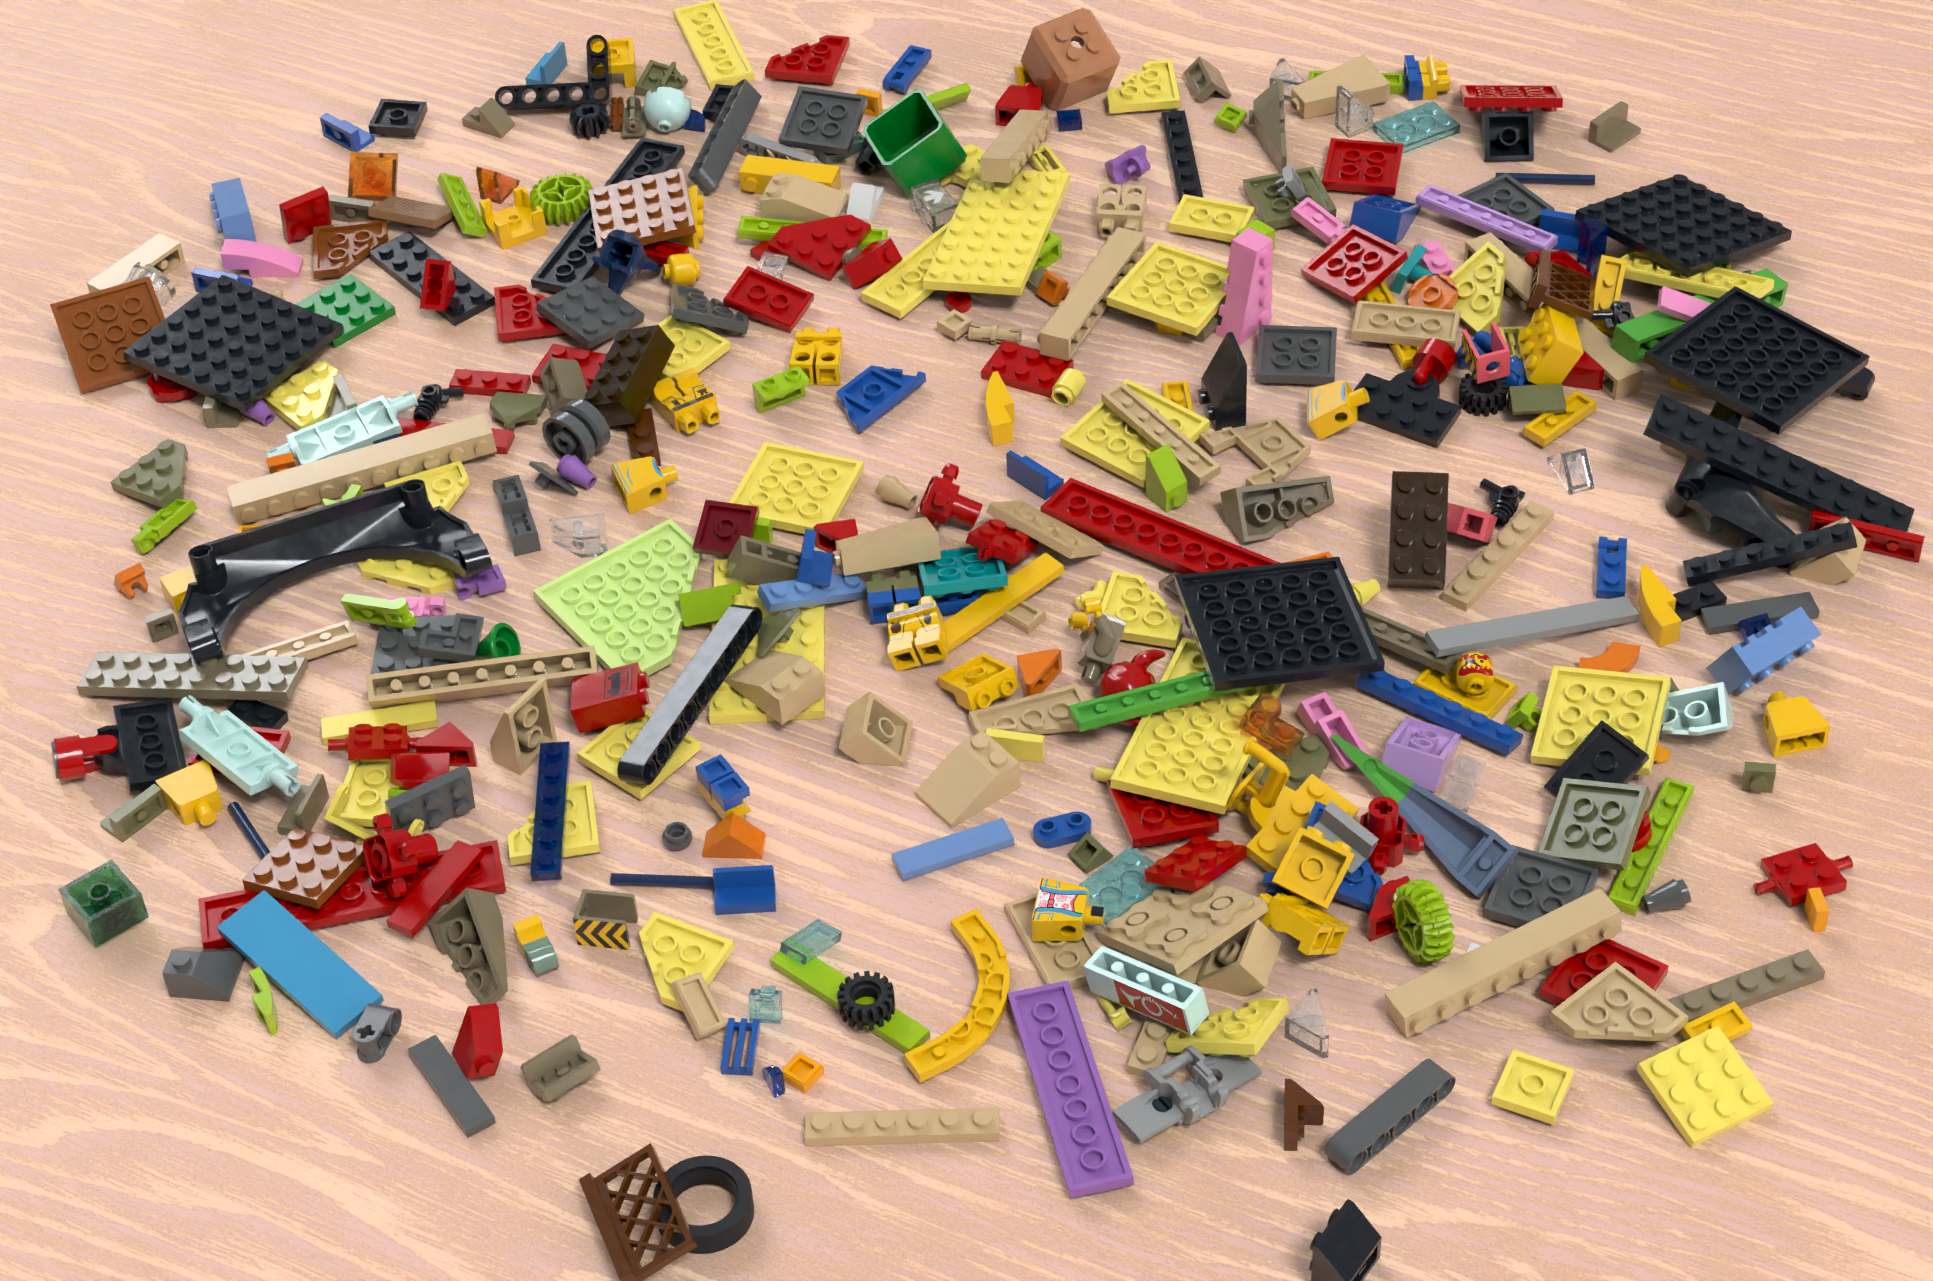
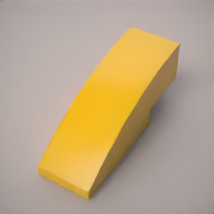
M998 371L992 373L986 391L987 429L993 446L1013 442L1012 423H1015L1014 402Z
M1647 564L1642 565L1638 601L1643 622L1658 647L1679 641L1682 620L1675 613L1676 598Z

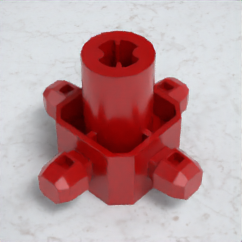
M949 462L941 471V474H943L942 478L933 475L930 479L917 513L925 516L934 528H936L934 525L936 521L945 524L948 518L972 529L981 512L982 503L958 494L960 486L952 482L953 479H957L959 467Z
M1377 797L1369 803L1368 812L1361 816L1360 824L1379 839L1368 862L1374 873L1383 875L1387 871V867L1395 868L1403 862L1404 850H1409V852L1423 851L1425 836L1416 833L1405 834L1406 820L1399 814V806L1392 798Z
M388 813L373 816V829L377 832V835L364 839V867L368 870L369 877L374 883L388 881L389 885H387V888L393 899L407 896V881H404L403 877L416 873L417 866L436 861L438 857L436 840L429 833L411 836L406 829L392 831L394 825Z

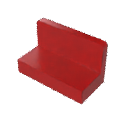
M430 751L391 754L390 783L404 789L414 788L449 772L450 752Z

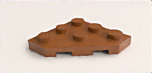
M376 219L313 227L314 278L329 279L341 276L367 257L371 250L385 244L388 241L387 220Z

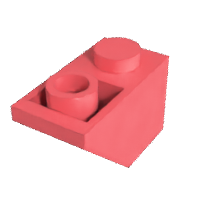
M1448 503L1447 532L1490 544L1498 517Z

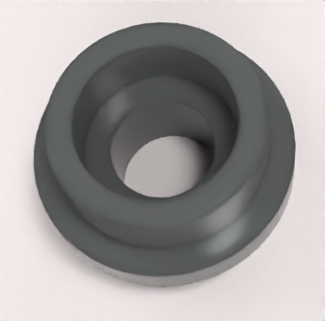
M682 822L670 823L663 832V843L670 849H683L691 843L692 832Z

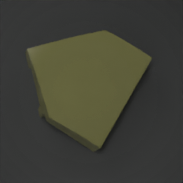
M650 60L635 86L634 93L645 96L650 90L651 93L656 92L658 87L678 89L687 84L688 79L677 70L675 61L671 62L669 66Z
M496 392L490 401L492 421L504 422V428L508 430L514 429L517 423L537 424V414L541 413L547 406V396L538 394Z

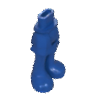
M1485 330L1477 332L1474 339L1471 340L1479 355L1493 352L1491 349V334ZM1461 345L1456 353L1458 357L1456 365L1465 369L1468 365L1462 355ZM1517 355L1510 356V376L1502 378V380L1505 379L1507 381V389H1509V386L1536 385L1527 380L1523 361H1520ZM1495 361L1487 365L1486 370H1495L1499 364Z

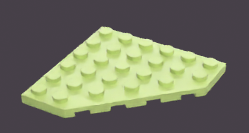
M670 518L533 590L534 599L583 647L594 645L597 660L606 670L638 662L641 672L646 671L649 676L673 663L683 626L678 594L692 592L702 554L694 553L692 548L694 540Z

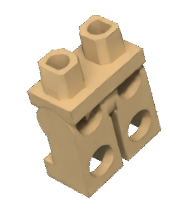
M1122 184L1099 185L1097 233H1100L1101 238L1112 236L1118 227L1142 232L1144 213L1147 208V185H1125L1123 202ZM1113 191L1116 195L1109 197L1105 196L1104 193ZM1138 192L1141 195L1139 197H1130L1128 194Z

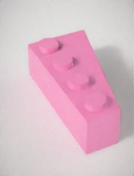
M1247 228L1232 240L1227 270L1231 273L1226 282H1224L1223 292L1227 293L1225 305H1220L1218 314L1222 316L1221 325L1216 326L1215 334L1222 338L1228 332H1233L1239 346L1259 331V325H1268L1272 319L1273 239L1251 228Z

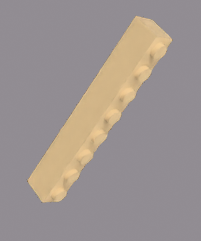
M1118 227L1112 236L1110 235L1107 238L1106 244L1098 250L1095 259L1089 262L1087 270L1079 276L1076 285L1070 288L1065 300L1059 303L1056 312L1050 315L1048 323L1039 330L1037 342L1040 343V354L1066 361L1071 359L1108 307L1107 296L1145 255L1146 233Z
M593 645L367 674L366 681L368 701L372 709L375 710L435 700L437 703L527 691L541 677L546 679L548 688L572 685L573 678L599 672L597 653Z
M1598 888L1386 992V1012L1406 1038L1416 1033H1421L1428 1027L1444 1019H1450L1455 1014L1471 1006H1476L1483 1000L1497 993L1504 992L1525 979H1531L1537 973L1552 966H1557L1564 960L1578 953L1585 952L1590 947L1606 939H1612L1622 932L1621 911L1602 889Z

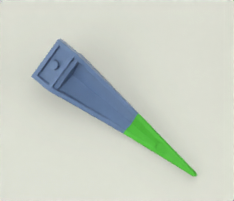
M1331 734L1333 740L1384 797L1392 798L1397 802L1399 814L1417 834L1425 836V844L1454 878L1481 899L1519 851L1492 829L1339 736Z

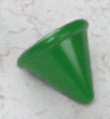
M496 624L479 643L476 657L484 660L521 655V645L516 631L509 624Z

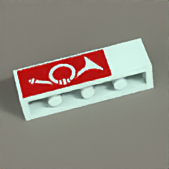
M1102 945L1083 966L1090 992L1192 1035L1209 1015L1203 988Z

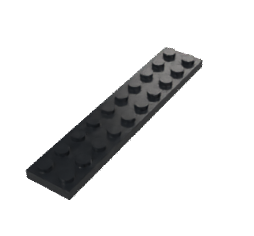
M641 137L604 186L674 169L685 154L684 146ZM590 204L531 278L533 288L558 293L592 277L598 269L599 265L592 261L593 256L599 258V251Z
M1660 394L1643 435L1811 512L1815 510L1907 532L1915 510L1902 502L1889 498L1878 491L1867 488L1663 394Z

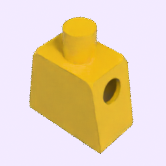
M1782 691L1774 692L1769 696V703L1765 705L1763 728L1774 758L1827 746L1830 725L1806 697L1799 696L1787 699Z
M205 759L156 780L157 786L162 789L167 808L184 825H190L196 821H200L204 826L211 825L217 818L216 813L223 809L210 763Z

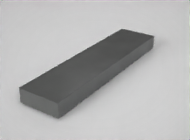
M1804 592L1701 608L1700 617L1708 634L1711 635L1772 625L1799 607L1803 608L1810 619L1818 618L1820 610L1811 593Z
M436 1035L408 1048L409 1056L467 1138L496 1123L493 1113L470 1081L466 1079L460 1067Z

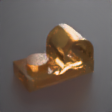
M1263 693L1258 696L1244 713L1238 727L1287 756L1291 755L1305 734L1303 731L1279 718L1282 711L1281 703L1275 696L1269 693Z

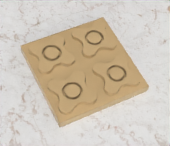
M1215 880L1196 892L1163 886L1154 890L1153 894L1143 901L1132 905L1128 911L1118 918L1110 920L1105 927L1097 931L1100 942L1178 975L1269 910L1266 900Z

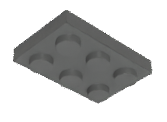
M464 764L384 801L386 813L390 815L394 825L392 831L401 829L408 831L413 821L420 819L425 822L422 831L424 832L430 828L438 827L443 822L458 815H464L469 810L475 808L471 773Z

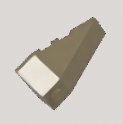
M1277 80L1254 99L1253 110H1249V125L1253 124L1254 135L1279 173L1282 172V168L1287 166L1284 105L1282 104L1284 103L1283 80Z
M1330 476L1237 487L1220 492L1224 519L1241 542L1268 539L1303 518L1334 503Z
M466 888L429 921V925L437 947L442 954H447L453 961L452 967L456 971L461 972L467 979L466 985L482 1005L492 1004L508 991L503 918L493 892Z

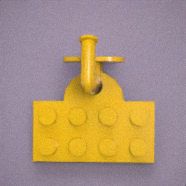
M1249 738L1245 742L1243 753L1245 755H1252L1260 763L1234 791L1227 804V810L1237 809L1249 818L1251 825L1258 833L1246 845L1247 856L1265 870L1276 873L1299 827L1305 829L1315 801L1325 805L1333 802L1353 819L1360 809L1314 774H1311L1296 791L1284 786L1290 776L1287 765L1266 748L1256 743L1253 738ZM1267 766L1271 770L1264 785H1261L1258 780ZM1247 796L1251 798L1250 802L1245 799Z

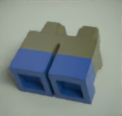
M909 570L899 571L894 579H885V576L882 574L870 576V581L867 582L870 625L889 623L887 614L893 612L894 601L896 604H908L909 608L919 605L918 601L921 595L917 577L912 576Z

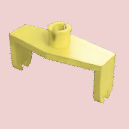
M342 783L337 789L324 819L357 835L355 843L363 845L364 839L377 834L340 817L351 793V786ZM415 819L408 830L411 836L421 835L425 822Z

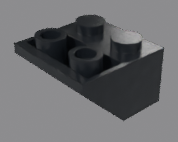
M1349 1199L1346 1200L1340 1210L1334 1209L1329 1217L1326 1229L1323 1233L1318 1232L1311 1242L1310 1250L1313 1251L1312 1260L1309 1265V1270L1312 1271L1311 1281H1363L1380 1258L1382 1237L1356 1204Z

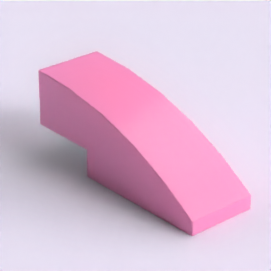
M225 239L221 251L224 270H249L250 277H299L304 262L302 257L289 251L248 240Z
M1326 691L1300 702L1296 713L1310 734H1317L1330 752V757L1341 768L1347 770L1357 765L1333 740L1331 734L1339 736L1370 755L1344 711H1337Z

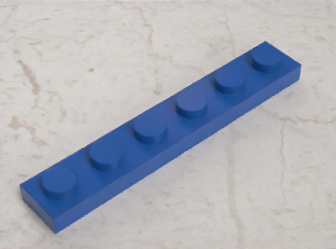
M1385 670L1361 674L1357 677L1356 687L1507 756L1522 743L1523 734L1513 730L1512 727L1495 722L1484 714L1475 713L1462 707L1457 702L1444 699L1433 691L1424 690L1411 684L1406 679H1400L1387 673Z

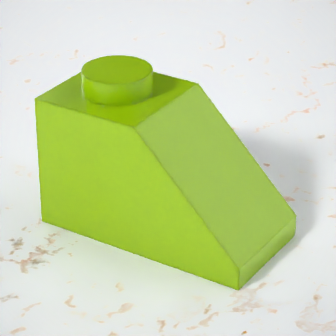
M1167 444L1146 455V496L1166 513L1187 502V480L1171 447Z

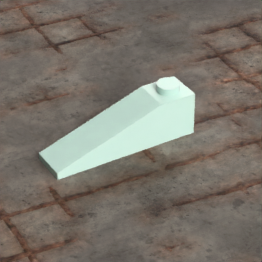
M1724 682L1670 692L1660 733L1700 736L1731 729L1734 726L1732 704Z

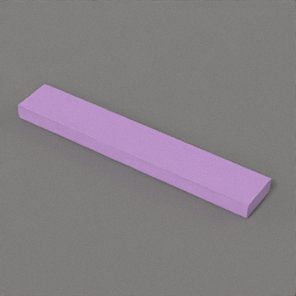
M1430 184L1416 196L1415 204L1486 233L1491 232L1496 237L1533 252H1538L1541 249L1550 251L1558 243V236Z

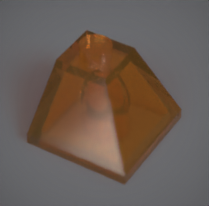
M350 152L348 197L370 201H383L390 196L396 197L398 153Z

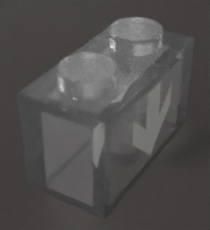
M937 179L911 187L910 208L919 215L922 224L927 225L932 233L938 231L952 219L958 203Z

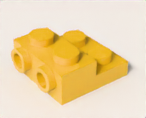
M985 653L937 677L940 687L955 694L957 704L969 711L988 707L992 701L1010 696L1014 693L1015 689L1019 688L1014 667Z
M1308 826L1307 829L1299 827L1272 879V883L1327 910L1349 870L1355 854L1350 852L1352 848L1339 840H1335L1332 843L1324 839V833L1314 827Z

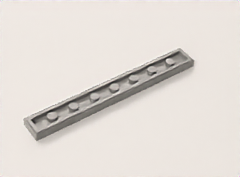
M1627 596L1429 630L1426 631L1424 639L1436 657L1637 622L1640 613Z

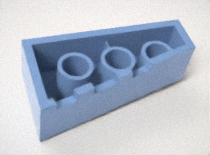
M240 178L212 183L213 192L209 193L218 233H224L225 239L257 242Z
M1799 607L1772 625L1766 626L1755 635L1747 637L1740 644L1737 643L1711 663L1707 670L1717 683L1724 682L1728 695L1736 690L1741 694L1754 685L1753 679L1758 678L1759 681H1762L1775 671L1772 667L1778 664L1780 668H1783L1795 659L1793 654L1796 652L1802 656L1814 648L1813 641L1821 633L1803 608Z

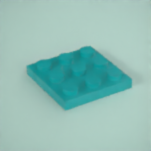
M972 546L940 551L941 559L916 564L924 595L940 598L949 593L969 594L974 590L986 589L993 591L1000 589L1002 586H1008L1007 573L1003 561L995 557L988 558L986 561L979 560L977 557L979 549Z

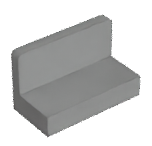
M1330 802L1324 808L1319 821L1313 826L1324 833V839L1332 843L1335 840H1339L1352 848L1350 852L1355 854V858L1346 873L1349 876L1372 855L1379 840L1333 802Z

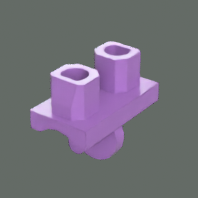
M1139 145L1132 150H1128L1104 164L1107 175L1112 177L1113 184H1121L1133 177H1140L1146 170L1151 168L1146 157L1145 145Z

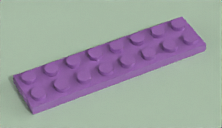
M1068 980L1007 993L1008 1004L1070 1199L1134 1185V1177Z

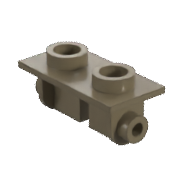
M632 95L626 101L627 107L623 108L622 137L635 138L646 136L644 106L641 107L640 99Z

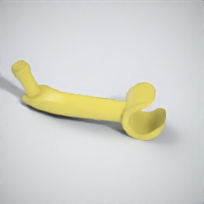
M1097 995L1098 1002L1105 1009L1118 1031L1133 1022L1124 1006L1116 1010L1109 999Z

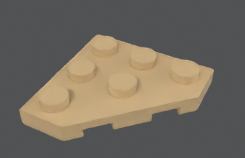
M1617 962L1610 965L1550 1013V1020L1573 1038L1667 1041L1687 1025L1689 1017Z

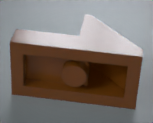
M1285 1079L1284 1151H1297L1298 1138H1304V1125H1323L1324 1105L1295 1081Z

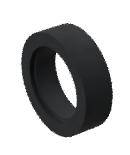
M705 1155L682 1160L665 1172L676 1198L693 1186L716 1184L729 1190L736 1199L730 1213L720 1221L708 1225L688 1224L698 1246L688 1253L709 1254L722 1251L737 1243L747 1233L754 1218L752 1188L748 1176L737 1164L722 1157ZM657 1183L653 1193V1198L655 1199L659 1195L662 1187L661 1184ZM662 1207L657 1222L668 1224L672 1209ZM658 1229L663 1236L665 1230ZM673 1232L669 1244L676 1247L686 1240L682 1233Z

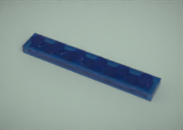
M569 741L540 743L530 871L532 881L562 880L571 755Z

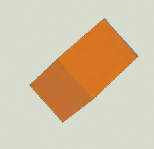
M1056 648L1017 655L1018 678L1024 697L1044 692L1062 671L1061 650Z
M732 812L706 831L702 854L703 857L762 859L766 835L763 831Z

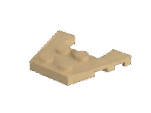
M1280 417L1247 423L1246 428L1236 430L1232 427L1222 428V433L1210 435L1209 431L1202 432L1199 438V442L1213 455L1237 444L1263 469L1246 477V486L1280 482L1311 454V445Z

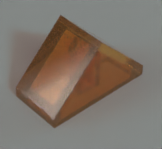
M476 168L480 198L483 200L490 198L491 202L502 204L513 190L519 186L520 180L489 169Z

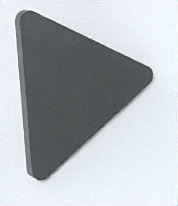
M535 461L529 463L532 468L540 472L535 483L542 488H548L551 482L554 481L574 495L579 493L548 464Z

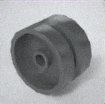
M573 398L563 405L559 411L544 421L542 427L543 437L555 456L561 460L566 454L576 455L583 464L588 462L595 453L603 449L611 438L610 428L599 410L589 402Z

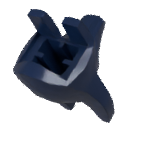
M619 229L612 230L602 244L599 258L592 257V261L595 264L609 268L608 288L619 296L637 278L641 270H651L658 274L662 270L660 265L647 257L642 243L633 234Z

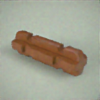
M621 96L611 99L610 124L613 131L622 130L624 99Z

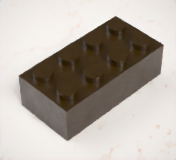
M659 325L619 331L609 352L605 356L604 362L596 373L590 389L585 394L584 400L599 410L609 427L637 423L675 345Z
M1392 471L1388 562L1389 588L1444 590L1449 473Z

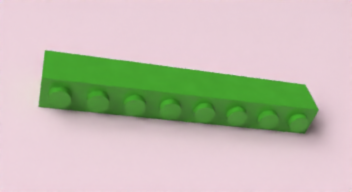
M1767 268L1753 273L1752 275L1774 280V288L1764 295L1761 300L1775 307L1783 305L1788 283ZM1701 294L1692 296L1709 303H1713L1718 299ZM1655 310L1616 325L1611 347L1634 363L1644 359L1645 352L1685 324L1686 321Z

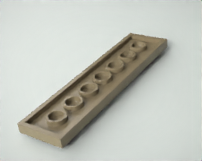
M105 651L98 652L76 687L79 695L188 698V695H191L196 699L289 701L307 670L308 663L306 657L245 656L238 654L219 655L195 663L192 654L121 653Z

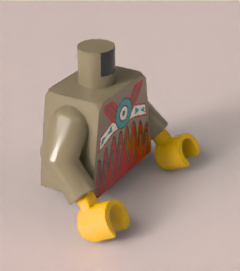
M1093 597L1083 600L1085 613H1072L1071 617L1068 618V624L1071 630H1081L1079 636L1083 641V645L1077 661L1079 665L1084 666L1081 679L1088 683L1096 684L1100 673H1104L1111 666L1127 622L1102 613L1101 601ZM1094 613L1095 618L1089 623L1088 626L1087 614Z

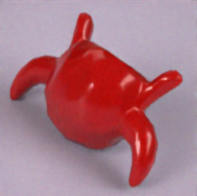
M1156 649L1146 650L1135 655L1130 663L1124 661L1111 664L1109 669L1105 670L1101 679V697L1155 684L1156 680L1147 671V667L1165 657V652ZM1137 717L1119 723L1126 726H1138L1141 719Z

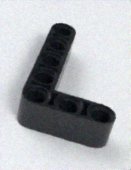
M592 35L588 39L586 44L588 82L503 86L497 89L495 93L496 102L501 108L508 111L580 107L581 103L586 105L589 102L606 106L612 99L611 54L608 42L601 35ZM596 42L604 43V48L601 52L593 51V45ZM598 65L605 66V72L601 76L594 75V69ZM601 88L605 89L606 96L600 100L596 99L595 92ZM575 90H582L583 96L580 100H572L571 96ZM558 91V100L554 102L549 101V93ZM535 92V100L531 103L525 102L526 94ZM506 93H511L513 96L512 101L508 104H503L502 96Z

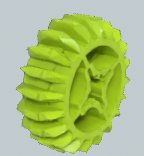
M565 172L563 175L546 176L545 180L541 179L538 181V184L533 185V190L530 191L529 196L530 207L533 211H536V206L539 205L544 212L545 222H548L549 225L558 223L559 226L563 223L569 225L570 222H576L590 204L588 190L593 189L589 180L584 179L583 176L577 177L575 173L567 175Z
M1424 879L1412 880L1398 887L1396 894L1393 896L1394 903L1392 908L1395 914L1393 916L1396 921L1395 928L1398 929L1399 939L1403 942V948L1408 949L1409 956L1414 958L1417 963L1431 964L1449 956L1454 946L1452 942L1455 939L1452 932L1454 925L1451 922L1452 915L1449 914L1448 904H1445L1443 894L1439 893L1438 887L1429 880L1425 881Z

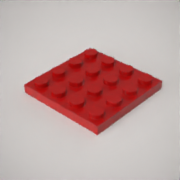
M1460 85V97L1463 106L1468 107V111H1483V107H1492L1493 111L1503 112L1507 111V107H1516L1517 111L1530 112L1532 108H1542L1544 112H1556L1557 108H1563V97L1557 86Z

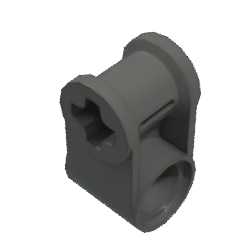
M373 1003L365 1006L361 1018L352 1031L353 1040L358 1044L357 1055L360 1061L374 1063L385 1055L388 1046L401 1026L402 1012L399 1008Z

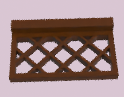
M1541 249L1531 271L1528 307L1538 310L1541 302L1591 321L1594 314L1596 278L1551 262V252Z
M651 1143L597 1177L588 1173L579 1179L621 1281H643L698 1247L655 1147ZM650 1157L651 1164L647 1173H637L636 1170L639 1163ZM618 1176L624 1177L619 1191L609 1190L608 1182ZM633 1179L643 1181L638 1195L627 1193ZM652 1182L662 1185L657 1199L646 1197ZM624 1200L634 1201L629 1216L619 1214ZM643 1203L654 1205L648 1220L637 1218ZM662 1207L673 1210L668 1224L657 1222ZM634 1225L645 1226L639 1241L630 1240L629 1238ZM654 1228L665 1230L659 1245L648 1243ZM673 1232L683 1234L686 1241L674 1248L667 1247ZM644 1251H656L652 1262L642 1267L640 1261Z

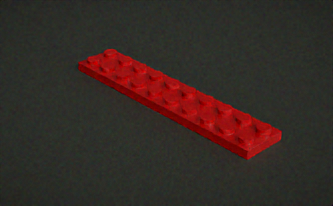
M1073 478L1065 482L1040 507L1041 512L1082 533L1181 574L1280 563Z
M497 840L471 845L482 850L483 858L444 903L454 900L466 888L493 893L506 891ZM448 850L438 851L436 861L417 866L416 873L403 877L404 881H407V896ZM361 866L352 873L319 909L276 897L273 898L305 927L312 930L392 914L407 896L393 899L387 888V885H389L388 881L374 883L369 877L368 870ZM245 889L199 898L203 947L217 949L232 946L218 933L217 926L259 893Z

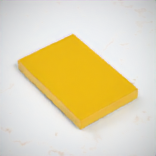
M1456 665L1447 674L1427 667L1413 682L1415 686L1433 691L1436 695L1449 701L1457 702L1462 707L1475 713L1484 714L1491 720L1517 693L1518 685L1494 674L1493 686L1488 691L1475 695L1466 693L1457 685Z

